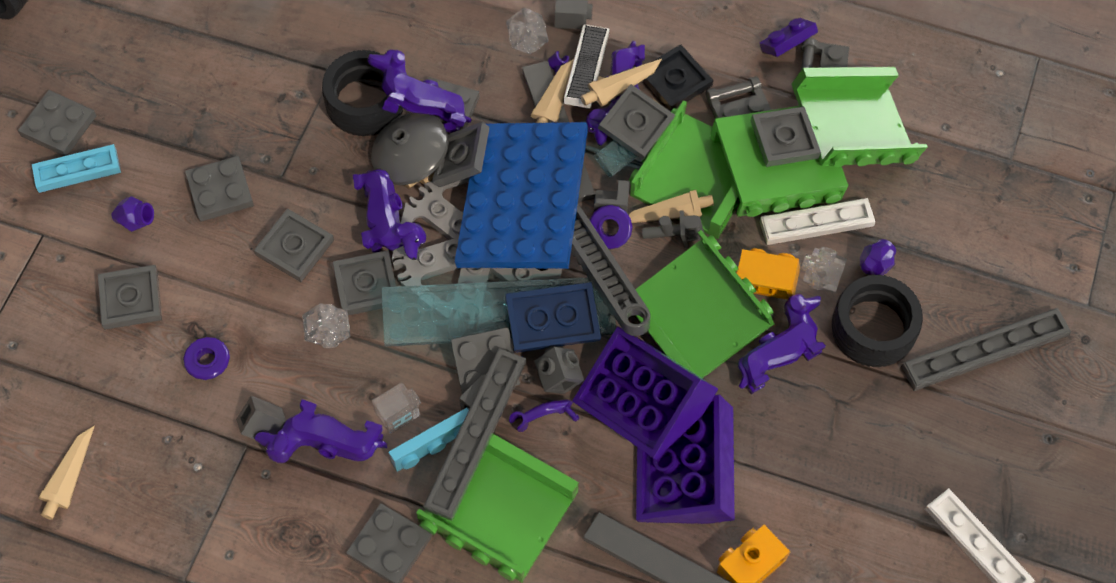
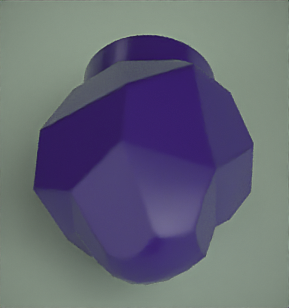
M130 196L119 202L111 216L115 223L124 226L132 232L153 222L154 209L150 203H144Z
M880 239L876 243L865 246L860 256L861 270L870 276H883L895 265V246L885 239Z

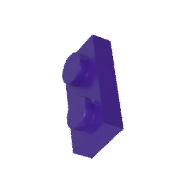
M796 18L790 21L788 26L770 33L768 38L759 42L761 50L764 53L778 57L818 33L817 25L815 22Z

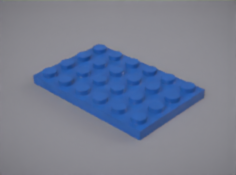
M587 123L486 124L490 128L482 172L469 178L454 261L456 267L569 269L588 132Z

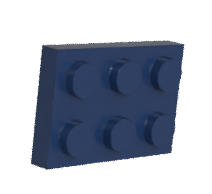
M592 282L505 294L514 353L601 340Z

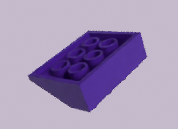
M617 326L572 401L652 458L657 459L704 414L718 388L642 339L625 333L622 328Z
M714 395L704 414L657 459L652 458L637 447L636 521L711 524L735 520L733 407L721 395Z

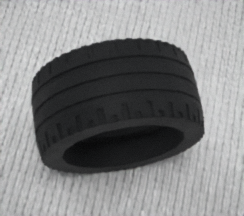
M358 50L339 56L338 59H335L328 66L322 82L324 104L331 121L340 130L357 136L379 134L389 122L400 117L404 109L400 105L396 114L383 110L382 106L384 101L387 100V96L375 105L361 108L346 105L338 99L340 92L348 84L357 80L373 79L383 83L384 72L371 66L368 62L369 54H383L370 50Z
M867 275L866 277L858 278L845 288L836 303L832 315V333L835 343H837V346L844 355L863 366L886 367L887 365L895 364L911 351L920 334L923 321L920 301L910 287L896 278L886 275ZM862 302H878L887 305L898 314L903 322V334L891 341H876L867 338L855 329L849 317L850 309Z

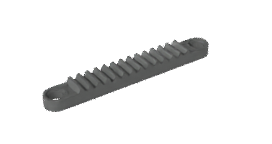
M578 204L571 248L572 255L576 257L578 265L582 266V270L587 274L589 282L592 281L593 288L597 289L599 297H602L604 305L608 306L609 313L613 314L622 330L632 336L643 335L650 328L649 309ZM639 315L644 320L640 324H632L627 319L630 316Z

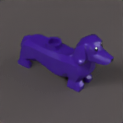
M632 40L628 48L613 51L611 55L610 76L633 69L634 66H641L642 60H645V45L636 46V41ZM622 94L611 100L610 105L606 108L592 110L586 117L588 132L594 134L598 146H602L606 142L607 137L604 132L598 129L599 124Z
M391 49L383 55H368L369 64L384 72L382 88L387 95V100L383 103V110L396 114L398 107L401 105L405 110L413 113L438 115L441 119L447 121L444 127L449 133L460 130V126L463 127L465 123H471L472 119L465 116V105L460 95L438 87V83L433 80L422 82L407 75L403 52Z
M381 169L368 170L367 173L354 174V188L359 190L363 187L365 196L368 198L366 223L371 230L361 233L363 246L367 249L372 248L373 253L381 252L382 247L395 250L404 246L407 257L416 260L418 248L426 241V233L417 223L405 222L400 224L399 210L402 209L403 205L399 195L395 193L394 184L389 178V174Z
M796 294L785 302L784 312L788 320V329L776 336L773 332L765 335L758 341L760 343L758 347L739 359L738 368L743 376L739 384L741 389L748 386L749 392L752 395L765 387L764 383L770 380L768 375L765 374L767 370L792 364L802 354L807 361L821 354L826 345L823 342H817L818 328L809 315L811 311L820 305V296L805 298L801 294Z
M303 399L300 402L301 412L288 418L277 435L260 432L255 436V441L266 448L267 456L277 463L287 462L297 448L305 445L319 449L318 452L326 458L334 459L335 456H339L353 461H365L373 455L377 448H387V443L383 441V434H381L383 431L382 425L366 421V432L360 430L353 431L331 416L314 414L317 405Z

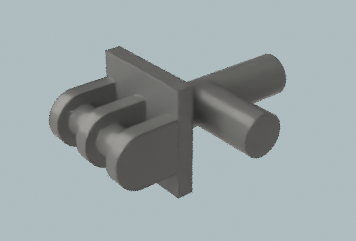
M684 210L679 211L680 224L672 225L670 217L662 216L659 219L660 226L642 228L643 239L681 235L684 248H689L688 242L701 240L698 232L702 230L704 233L699 216H685Z

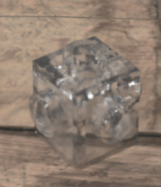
M522 8L506 21L510 43L517 50L531 55L549 41L543 16L534 11Z
M827 247L814 248L812 255L806 254L801 267V270L805 271L803 281L808 282V285L814 289L824 290L825 288L836 292L847 258L838 256L836 251Z
M320 303L302 315L304 339L307 342L322 345L324 348H335L339 343L350 337L347 310L336 308L331 304Z

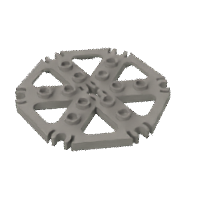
M470 177L442 187H438L433 182L425 183V188H419V194L424 198L422 200H416L412 196L409 198L410 205L406 202L400 224L405 222L413 223L417 218H421L449 240L419 249L416 260L408 258L404 246L393 251L392 263L394 270H406L404 273L397 275L401 287L450 325L451 317L454 315V326L458 327L459 321L462 318L469 319V329L473 330L476 323L475 319H479L477 324V330L508 320L506 305L495 309H488L483 305L490 272L516 292L559 287L563 269L549 268L546 271H540L536 268H461L455 297L448 302L440 300L421 284V281L459 269L454 261L463 212L445 200L442 194L446 189L468 183Z

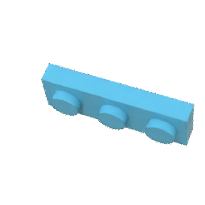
M114 144L32 164L35 185L39 193L121 173L117 150Z
M468 408L463 409L389 451L391 463L396 471L414 467L420 461V458L429 453L433 455L440 452L447 443L456 439L468 414Z

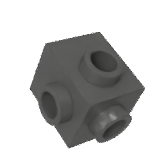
M552 346L535 360L544 392L565 394L584 381L579 366V359L573 349Z

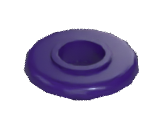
M602 206L594 211L589 219L608 249L621 247L631 236L633 228L631 218L625 210L618 206ZM607 219L615 220L619 226L617 233L607 235L602 228L604 221Z
M200 338L191 343L186 349L183 358L184 367L189 375L196 379H213L222 374L227 368L230 355L226 345L217 338ZM203 355H215L214 360L210 364L202 365L199 363Z

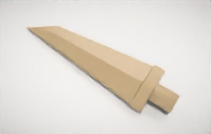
M574 59L560 67L538 105L533 109L531 117L537 120L536 123L558 122Z
M662 59L589 83L590 92L580 97L582 103L586 106L597 101L601 107L608 104L609 101L624 93L630 84L635 86L652 75Z
M693 190L689 191V193L632 211L629 217L632 223L658 221L662 216H668L670 219H679V211L684 210L685 216L696 215L702 217L701 208L714 206L712 195L698 198L697 191Z
M94 426L76 437L48 484L41 492L39 499L47 502L41 514L44 518L52 520L58 507L68 509Z

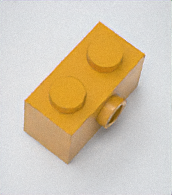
M753 248L750 251L742 249L737 275L741 280L746 277L756 289L753 294L787 300L795 295L800 273L798 258L787 253H779L778 255L768 254L766 251Z
M765 525L757 531L752 528L741 538L742 544L736 550L731 547L720 556L717 574L730 583H761L786 561L790 551Z

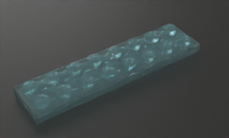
M588 277L382 287L384 347L451 343L450 339L504 327L509 328L511 338L505 294L589 283ZM593 288L600 334L612 335L616 329V319L613 314L609 313L608 306L604 305L597 289Z

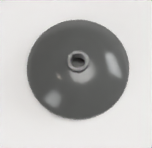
M408 113L392 120L380 131L373 143L371 162L374 170H385L394 185H409L425 179L439 167L445 158L449 144L447 130L438 118L429 114Z

